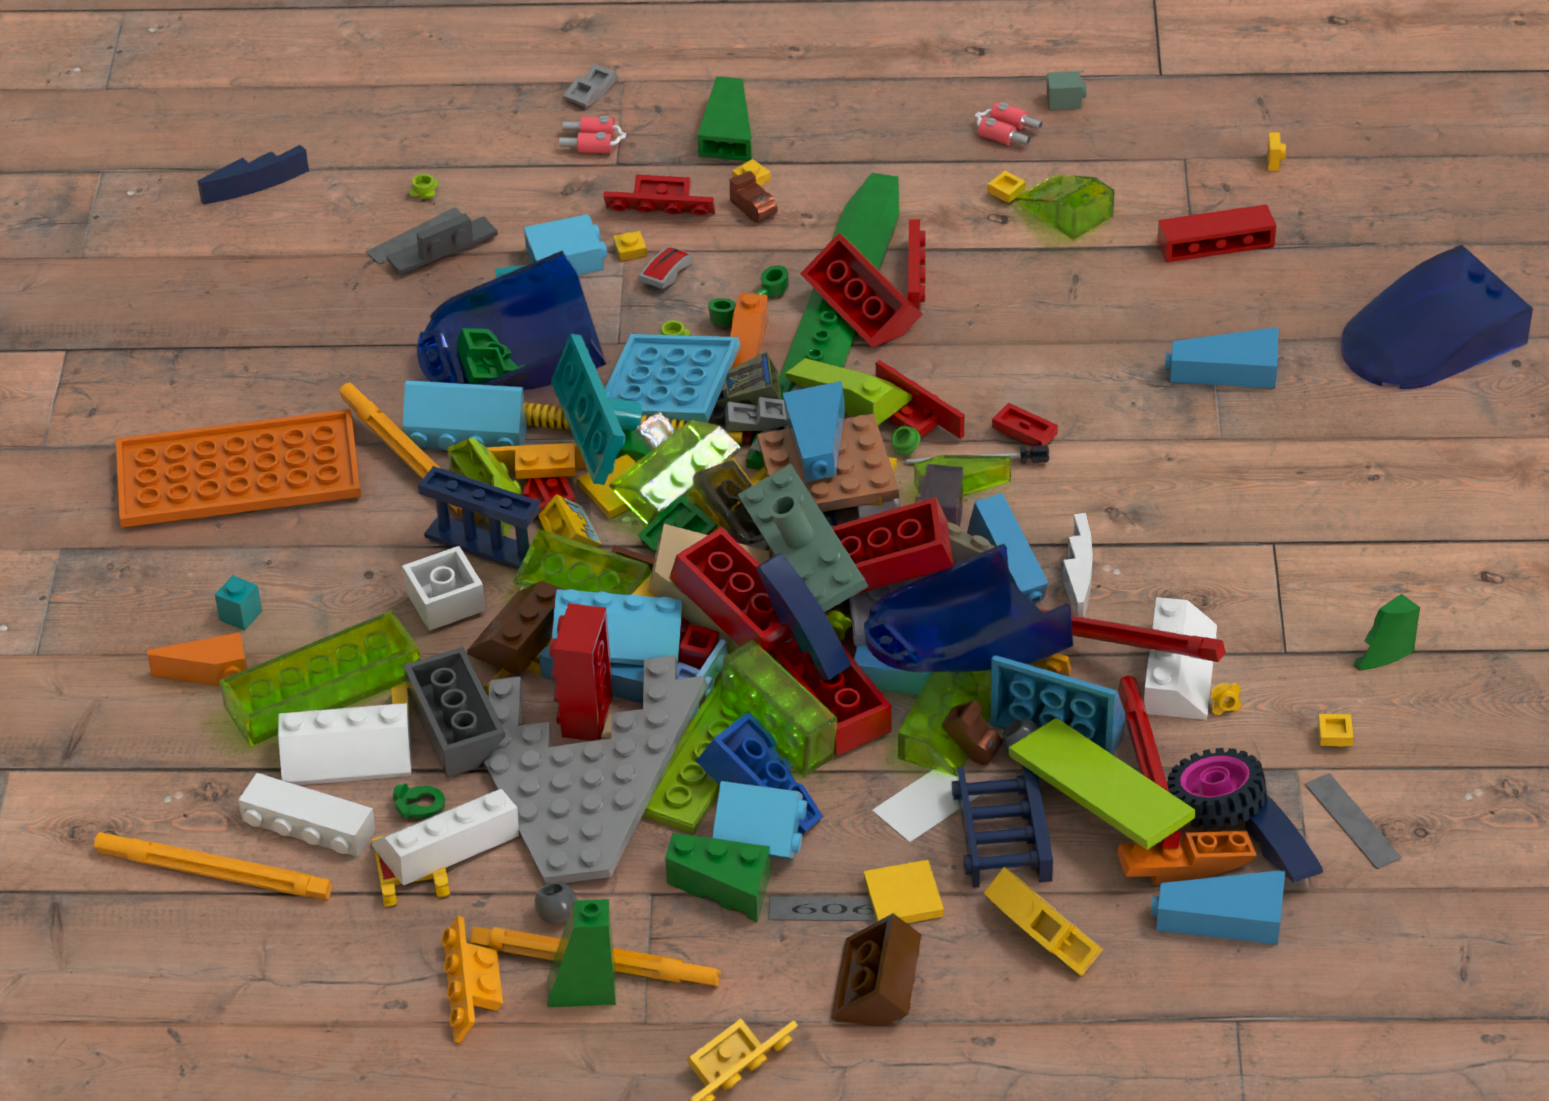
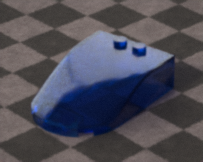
M1459 245L1420 263L1402 275L1352 317L1342 333L1341 353L1348 367L1368 382L1382 386L1383 382L1400 385L1399 389L1422 388L1528 344L1533 308L1463 245Z
M563 250L446 300L429 316L431 320L424 332H420L417 343L418 362L422 372L430 382L469 384L455 345L462 328L489 329L497 337L498 342L512 352L510 358L518 367L525 365L479 385L523 387V391L552 385L551 379L570 333L582 336L596 369L607 364L578 272Z
M1005 544L998 545L954 564V567L940 570L886 594L870 608V615L867 621L864 622L865 642L871 654L890 667L909 672L992 670V658L994 655L1028 665L1073 646L1070 605L1065 603L1043 613L1010 582L1007 546Z

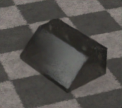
M731 460L696 472L693 475L695 489L730 536L740 544L768 551L770 549L769 545L738 496L739 493L753 485L735 461Z

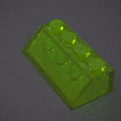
M691 419L611 482L609 487L648 526L681 494L688 499L691 496L690 493L724 462L736 456L740 446L720 426Z
M538 529L513 583L526 588L542 580L565 590L573 589L583 592L631 595L650 576L652 571L646 563Z
M951 647L945 649L898 731V759L957 777V767H964L969 757L943 729L941 724L954 706L976 700L983 710L980 712V715L988 723L991 715L992 671L977 655Z

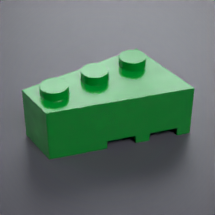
M672 833L665 856L667 884L701 899L705 896L720 902L722 908L729 911L732 908L748 914V919L758 923L771 874L770 846Z

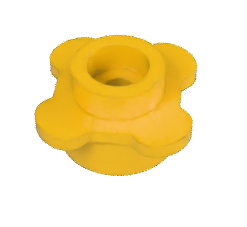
M1220 683L1211 690V700L1214 703L1211 710L1215 715H1221L1223 712L1231 710L1236 712L1241 709L1242 702L1239 700V693L1242 689L1237 683Z

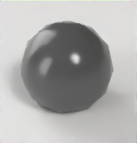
M1019 718L1010 723L1002 735L1003 746L1007 753H1009L1010 746L1039 729V726L1032 720Z
M560 882L549 883L538 890L535 897V909L544 921L552 924L563 923L567 921L573 902L577 898L568 885Z

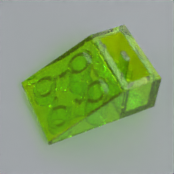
M1055 174L1016 197V201L1074 240L1113 217L1115 190L1096 177Z

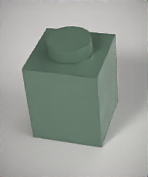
M1048 72L1047 100L1049 110L1081 109L1082 98H1086V82H1081L1080 72Z

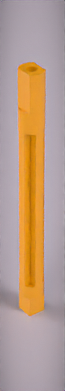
M351 382L344 384L339 389L342 400L421 479L426 476L433 466L440 468ZM448 504L458 515L462 516V508ZM475 513L476 523L484 518L483 515Z
M98 832L94 841V848L101 854L307 898L313 897L328 901L333 887L330 879L316 877L312 874L137 838L131 839Z
M473 926L470 943L487 946L498 952L553 961L561 938L498 927L487 929ZM613 948L615 972L675 983L686 981L715 987L719 985L721 970L717 968L688 964L682 959Z

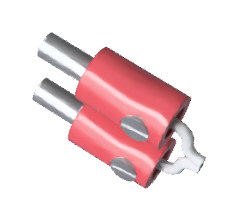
M996 102L992 109H987L983 113L977 112L975 118L978 119V135L1005 145H1010L1014 141L1028 146L1031 138L1017 133L1016 129L1022 130L1027 126L1040 130L1043 124L1040 120L1028 117L1026 110L1001 102ZM988 113H990V118L984 117L982 119L983 116H986Z
M581 117V122L563 121V131H580L581 133H578V138H559V147H577L578 153L611 154L612 145L618 144L621 139H626V133H623L620 127L615 126L614 117ZM615 130H617L620 136L615 141H612Z

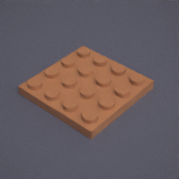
M874 414L859 415L843 420L836 476L809 482L805 481L790 428L757 434L767 476L791 464L821 512L879 502V498H882V501L899 498V489Z

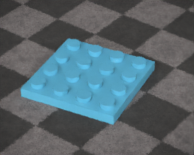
M630 334L605 387L606 394L612 398L639 402L642 407V416L647 415L648 420L650 416H655V420L658 417H662L663 421L665 418H670V421L677 419V421L708 422L724 386L726 375L731 370L741 347L739 337Z

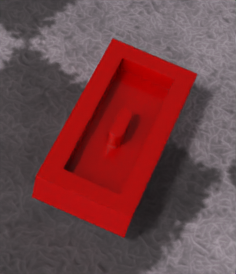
M1007 403L992 418V428L1031 446L1047 445L1058 434V425L1011 403Z

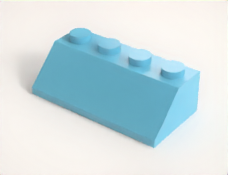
M406 380L402 423L403 432L420 449L448 450L449 446L473 437L485 447L523 446L527 433L523 387Z
M557 589L552 638L557 639L558 619L560 615H565L568 603L605 607L607 611L611 663L644 665V659L675 655L678 662L682 599Z

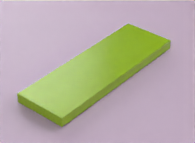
M719 677L711 693L706 697L695 717L686 728L642 817L695 835L717 800L720 785L707 774L696 760L716 736L748 711L763 725L777 704V696Z
M1058 718L1053 719L1009 747V756L1147 850L1195 819V809Z

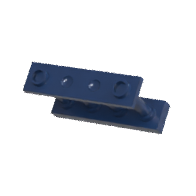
M435 466L430 469L418 484L419 494L435 499L437 518L424 533L425 538L451 547L460 546L463 551L530 574L545 555L544 549L529 545L528 526L541 511L540 501ZM448 504L462 508L463 522L450 518ZM475 513L488 517L490 531L476 527ZM501 522L515 526L516 540L502 535Z
M1022 765V775L1016 776V779L966 783L964 767H957V780L951 781L953 800H959L968 854L963 855L965 875H971L973 888L980 887V870L1003 869V867L1030 866L1031 870L1037 869L1039 882H1051L1053 877V856L1038 775ZM1017 792L1018 795L1024 796V800H1021L1018 804L970 807L969 796ZM1022 816V820L1028 819V824L1025 825V828L974 832L973 820ZM1026 841L1027 844H1032L1033 846L1029 853L979 857L977 845Z

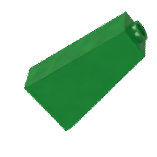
M716 76L697 134L698 157L750 161L752 159V136L742 78Z
M609 899L574 900L548 974L547 1007L616 1005V973Z

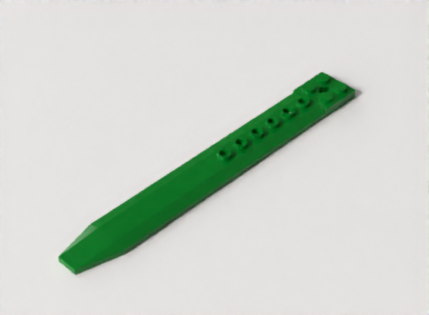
M871 173L846 203L833 236L834 238L838 233L842 234L879 271L899 220L898 176ZM814 288L779 376L782 400H784L783 393L792 391L796 385L795 382L786 378V372L805 358L844 368L857 334L850 324ZM763 430L756 432L753 443L758 438L757 434H761ZM750 449L746 458V468L760 470L765 467L761 452Z

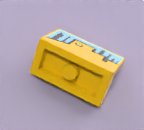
M556 494L538 514L556 553L564 558H567L581 541L595 548L601 545V541L584 508L575 502Z

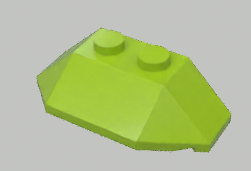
M474 437L448 447L450 469L453 473L522 495L518 482L511 480L503 462L499 463L494 454ZM483 515L484 519L489 525L488 517ZM501 522L502 535L507 537L512 525Z

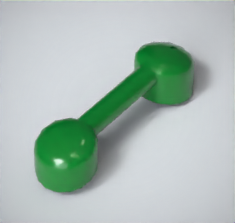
M774 265L764 270L760 277L762 288L754 292V294L768 295V297L783 294L789 286L788 270L781 265ZM726 298L711 300L708 303L710 321L720 327L732 326L736 303Z

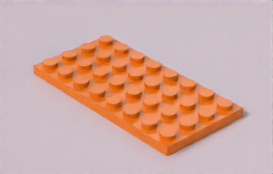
M351 409L116 438L121 528L361 497Z

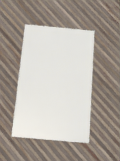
M941 764L872 811L906 840L911 842L960 809L959 800H953L951 781H956L957 776ZM980 795L969 796V802Z

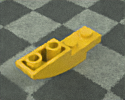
M1003 867L984 892L1016 924L1081 976L1085 974L1103 951L1102 947L1056 911V908L1006 867Z

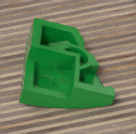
M462 328L455 345L469 384H499L520 379L527 375V367L525 365L518 367L510 358L512 352L506 346L499 343L497 337L489 329Z
M1400 594L1379 608L1373 627L1364 642L1370 645L1368 651L1362 657L1355 659L1354 667L1358 670L1373 669L1393 663L1414 652L1420 607L1403 594Z

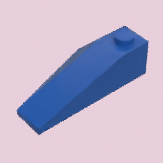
M748 711L716 736L696 762L719 785L721 781L799 791L803 795L802 800L807 801L805 819L799 820L798 832L804 834L823 818V815L804 785L796 783L790 773L791 764L787 759L782 760L774 748L777 742L772 734Z

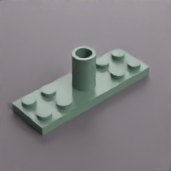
M791 464L738 494L773 554L783 553L803 579L823 612L828 611L868 587L864 577Z

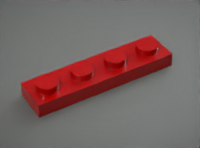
M909 219L908 300L920 310V302H925V285H920L925 284V267L920 266H925L926 250L920 249V247H926V231H920V219Z

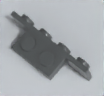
M465 213L416 233L417 244L387 255V261L399 275H402L497 236L498 231L484 216L471 221Z

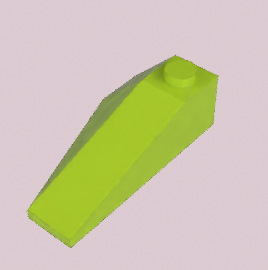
M806 358L786 372V378L804 388L841 381L845 413L852 417L874 414L878 426L912 400L910 393L889 381Z

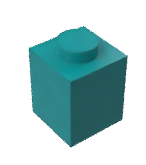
M232 575L215 593L219 620L245 631L262 612L258 585Z

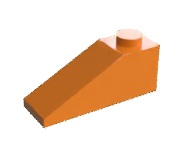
M739 292L730 337H739L741 347L731 369L760 354L768 325V295Z
M240 632L146 650L151 675L155 677L214 686L249 680Z

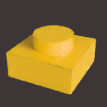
M1269 132L1267 148L1268 171H1280V160H1285L1286 144L1281 143L1280 132Z
M753 159L732 170V178L751 171L756 176V182L760 186L771 180L770 171Z
M1003 171L987 184L988 193L1007 203H1010L1026 190V181L1007 171Z
M640 231L626 232L613 236L614 246L620 261L647 256V248Z
M1351 714L1318 715L1320 746H1353L1354 737Z

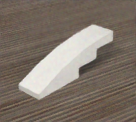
M1086 513L1074 514L1073 536L1069 537L1068 559L1064 560L1063 584L1073 615L1085 617L1092 581V539Z

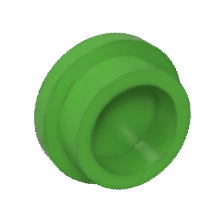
M899 427L894 431L891 438L893 449L900 455L912 453L920 443L919 432L913 427Z

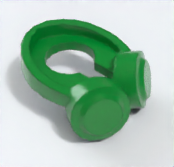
M398 783L394 788V808L406 820L409 818L427 819L442 813L445 808L444 794L437 788L431 786L408 788V784ZM424 795L432 796L435 799V802L427 807H422L418 804H408L410 801H416Z

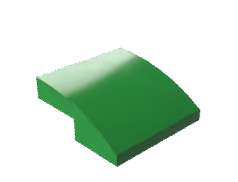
M681 494L639 533L638 537L648 548L656 553L657 543L664 524L705 535L714 532L718 526L699 507H695Z

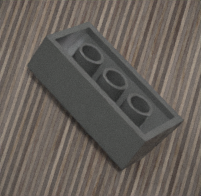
M464 647L403 665L408 695L446 776L450 777L478 768L506 736Z

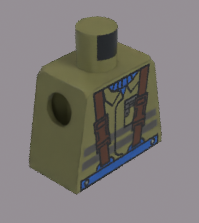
M767 351L728 371L725 378L726 389L721 391L715 405L718 410L726 408L727 402L757 405L759 397L782 400L779 374Z

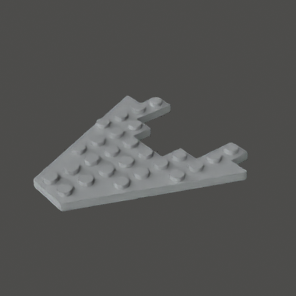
M675 655L644 659L643 709L612 713L611 739L552 746V727L550 722L522 725L523 682L521 677L490 680L489 700L505 731L506 737L483 762L497 789H502L517 806L519 832L546 884L554 882L570 883L612 877L707 688L704 676L678 679V662Z

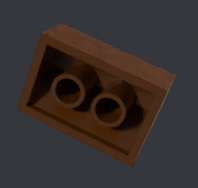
M541 580L518 591L467 649V655L521 676L552 639L557 589H565Z
M892 913L846 938L831 1018L836 1022L885 1027L908 1015L922 934Z

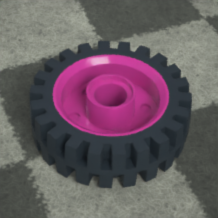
M1216 748L1215 753H1211L1210 749L1203 750L1202 756H1199L1196 752L1190 755L1191 760L1182 759L1180 766L1175 765L1172 768V773L1168 775L1167 785L1169 792L1195 809V819L1190 821L1191 826L1199 828L1201 824H1203L1204 829H1211L1213 825H1217V829L1225 828V823H1229L1231 827L1238 825V819L1243 822L1249 820V814L1255 816L1259 812V808H1263L1265 800H1267L1266 781L1262 765L1255 756H1248V753L1243 750L1237 754L1236 749L1229 748L1227 752H1224L1223 748Z

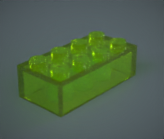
M754 640L749 641L723 658L720 699L727 709H732L740 718L749 711L772 734L777 742L774 748L781 757L789 761L792 766L791 769H795L803 777H806L833 759L838 718Z

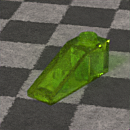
M939 455L914 463V486L924 500L936 497L939 504L1011 482V459L1009 456Z

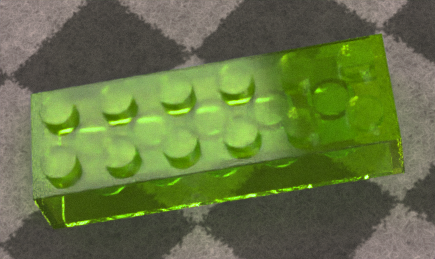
M390 610L219 680L225 709L248 745L253 746L278 735L279 713L344 708L404 683L403 665L421 659L418 646L394 612Z

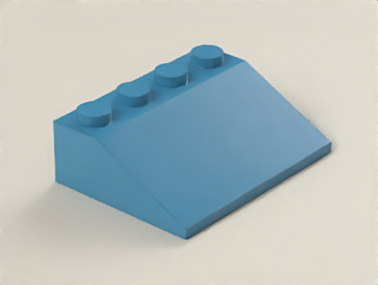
M993 656L990 726L1005 730L1013 721L1024 718L1032 720L1040 728L1053 719L1058 718L1114 756L1124 736L1125 711L1116 690L1000 656Z

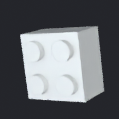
M460 546L402 566L405 591L428 631L486 611L483 584Z

